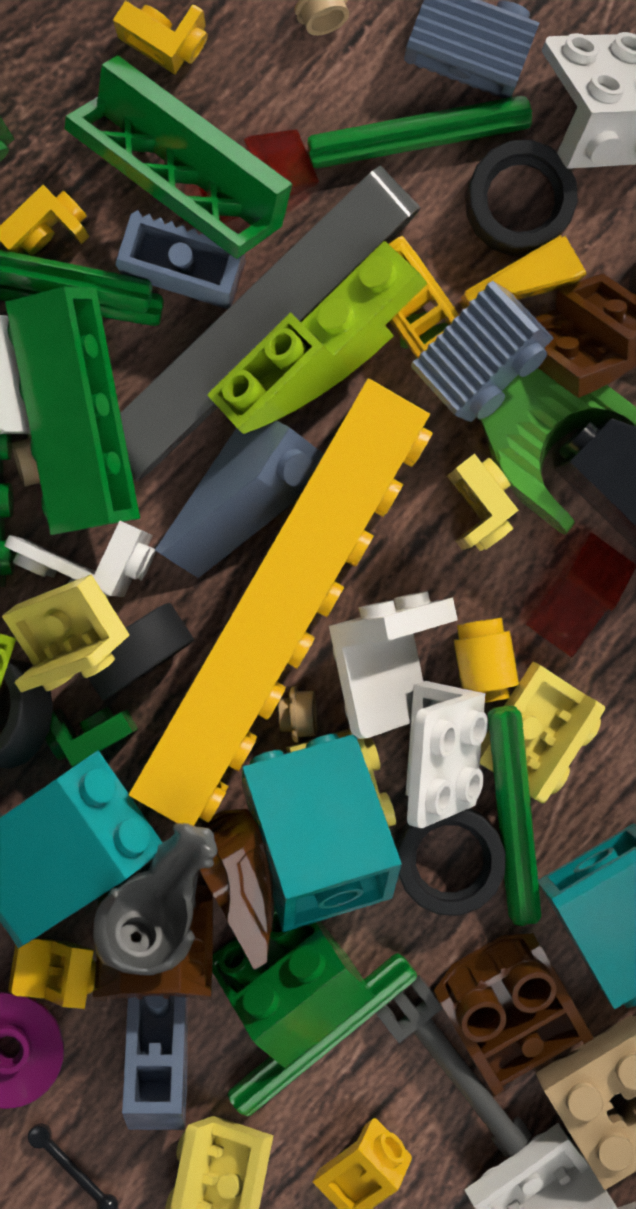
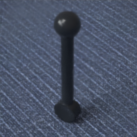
M39 1123L31 1128L28 1133L30 1145L38 1149L44 1148L97 1202V1209H118L117 1198L112 1194H104L51 1139L52 1131L48 1125Z

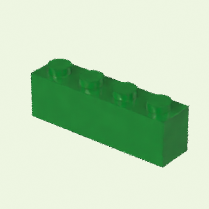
M64 286L6 301L9 319L8 335L15 350L20 376L19 390L26 406L31 432L30 449L37 463L42 489L41 505L43 513L48 520L50 535L119 523V521L126 522L140 519L97 289L92 287Z

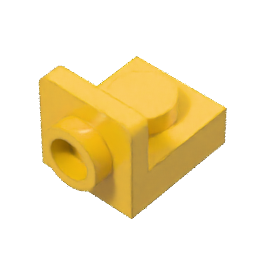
M126 0L113 19L118 39L174 75L184 61L192 64L196 60L208 38V33L204 31V11L194 4L190 7L175 32L171 30L173 26L171 21L158 10L148 5H144L140 10Z
M42 185L0 225V242L10 252L20 254L27 252L32 256L52 239L55 232L51 228L59 221L82 244L90 237L81 224L87 215L65 191H62L55 197Z
M373 1118L365 1124L358 1140L319 1168L313 1183L338 1209H372L398 1191L412 1156L394 1133L389 1132L376 1118Z

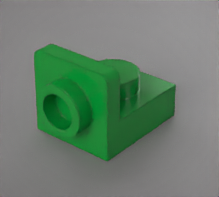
M107 707L79 723L84 734L78 737L63 710L57 709L52 713L50 730L45 740L59 761L67 757L73 767L97 750L100 752L138 730V727L128 710L114 716L111 709Z

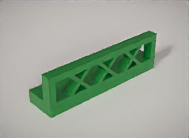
M117 55L102 64L98 97L66 115L64 129L235 259L244 255L282 227L292 183ZM105 116L122 129V133L100 131L92 123ZM132 151L155 153L164 160L165 165L142 163L132 155ZM175 183L198 185L207 192V197L186 196L175 187ZM219 216L240 217L251 226L237 234L219 220Z

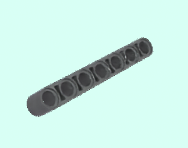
M381 165L355 186L120 413L132 477L135 482H139L218 408L207 394L290 312L302 322L384 240L389 243L417 215L421 207Z

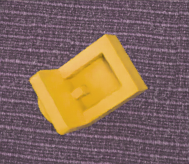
M34 938L20 948L15 944L8 990L15 996L44 998L61 1007L85 1009L87 994L93 991L95 984L96 963L93 960L94 950L69 941Z

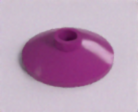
M9 992L0 993V1040L6 1036L14 1037L19 1043L20 1050L15 1054H7L0 1046V1108L2 1109L22 1107L43 1096L57 1079L64 1059L63 1035L51 1012L31 997L15 996Z

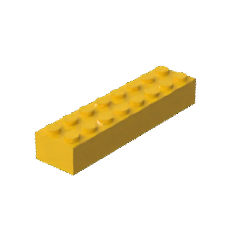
M367 379L130 791V797L176 823H188L194 826L198 818L208 823L210 822L229 787L220 781L227 767L229 766L239 772L256 742L257 736L249 732L257 715L268 720L285 692L286 686L277 682L285 666L288 663L298 669L315 638L307 633L306 630L317 612L327 618L342 593L344 586L335 582L345 562L354 567L358 565L374 535L364 530L373 513L375 512L384 517L399 494L403 484L395 480L394 477L402 463L413 467L430 440L433 432L423 427L430 413L373 380Z

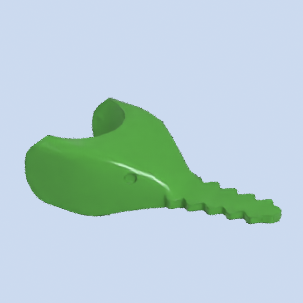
M427 312L411 314L406 319L409 324H412ZM448 324L435 325L419 336V338L425 344L441 333ZM400 336L401 348L408 349L409 347ZM536 369L524 377L518 374L502 391L505 394L502 404L491 415L480 419L493 461L508 479L511 485L509 488L524 505L558 532L565 535L573 527L575 521L544 486L542 468L546 455L562 436L575 429L584 428L590 421L595 426H600L610 419H615L636 427V407L608 385L577 398L543 371Z

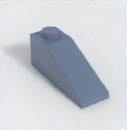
M277 420L245 434L236 428L155 551L199 578L292 505L313 475L324 453Z
M143 996V999H137L136 997L128 998L122 1114L128 1130H185L188 997L170 996V999H164L163 996Z

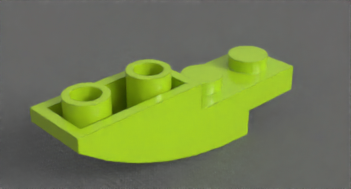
M384 240L302 322L290 312L207 396L243 434L266 426L296 411L349 376L393 338L394 335L385 325L427 285V282L412 265Z

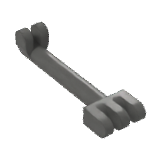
M418 975L411 985L415 993L423 1001L415 1006L408 995L402 991L393 999L405 1016L398 1021L394 1012L387 1005L376 1012L377 1016L398 1043H401L412 1033L417 1036L492 1132L491 1140L505 1157L515 1155L532 1137L530 1130L518 1115L512 1120L507 1116L431 1019L443 1007L432 989Z

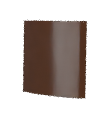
M603 273L557 289L556 309L535 317L554 338L544 348L547 351V356L538 368L577 398L602 388L636 367V295Z

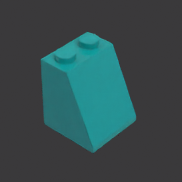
M337 734L323 735L311 740L304 749L287 754L280 750L268 751L254 757L250 761V765L242 767V789L248 811L258 825L264 842L273 880L274 904L282 932L393 898L402 863L355 735L352 734L339 738Z
M99 750L0 817V922L18 948L24 946L126 880L152 860L157 853L158 845L163 843Z
M633 823L538 879L543 893L604 996L614 1009L623 1004L626 1008L636 1006V825Z

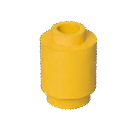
M502 617L457 625L459 639L453 641L461 688L486 693L485 703L510 698L508 688L519 685L511 633L510 631H504Z

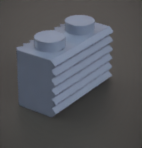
M424 0L406 46L404 61L408 64H415L419 68H425L430 72H436L440 76H447L451 80H457L461 84H468L472 88H479L481 91L489 92L493 96H500L502 99L510 98L517 85L539 22L529 19L530 12L526 8L510 1H499L497 6L481 0Z
M139 210L130 215L115 266H117L120 274L148 279L153 286L229 309L233 304L246 260L245 254L235 259L204 234L198 235L195 228L187 232L184 224L176 228L173 221L164 224L161 217L153 221L150 214L142 217Z
M492 281L486 285L485 290L478 293L476 299L470 301L469 306L461 311L460 316L453 319L451 325L445 327L444 332L436 337L435 342L429 344L427 350L420 353L418 359L412 361L411 368L455 416L472 422L476 417L478 419L486 418L502 404L505 399V394L502 391L518 374L521 377L527 376L542 364L547 356V351L544 348L554 338L510 291Z

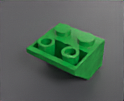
M275 905L267 963L254 970L236 936L213 954L212 972L252 1041L284 1068H287L375 998L349 956L321 921L282 932Z

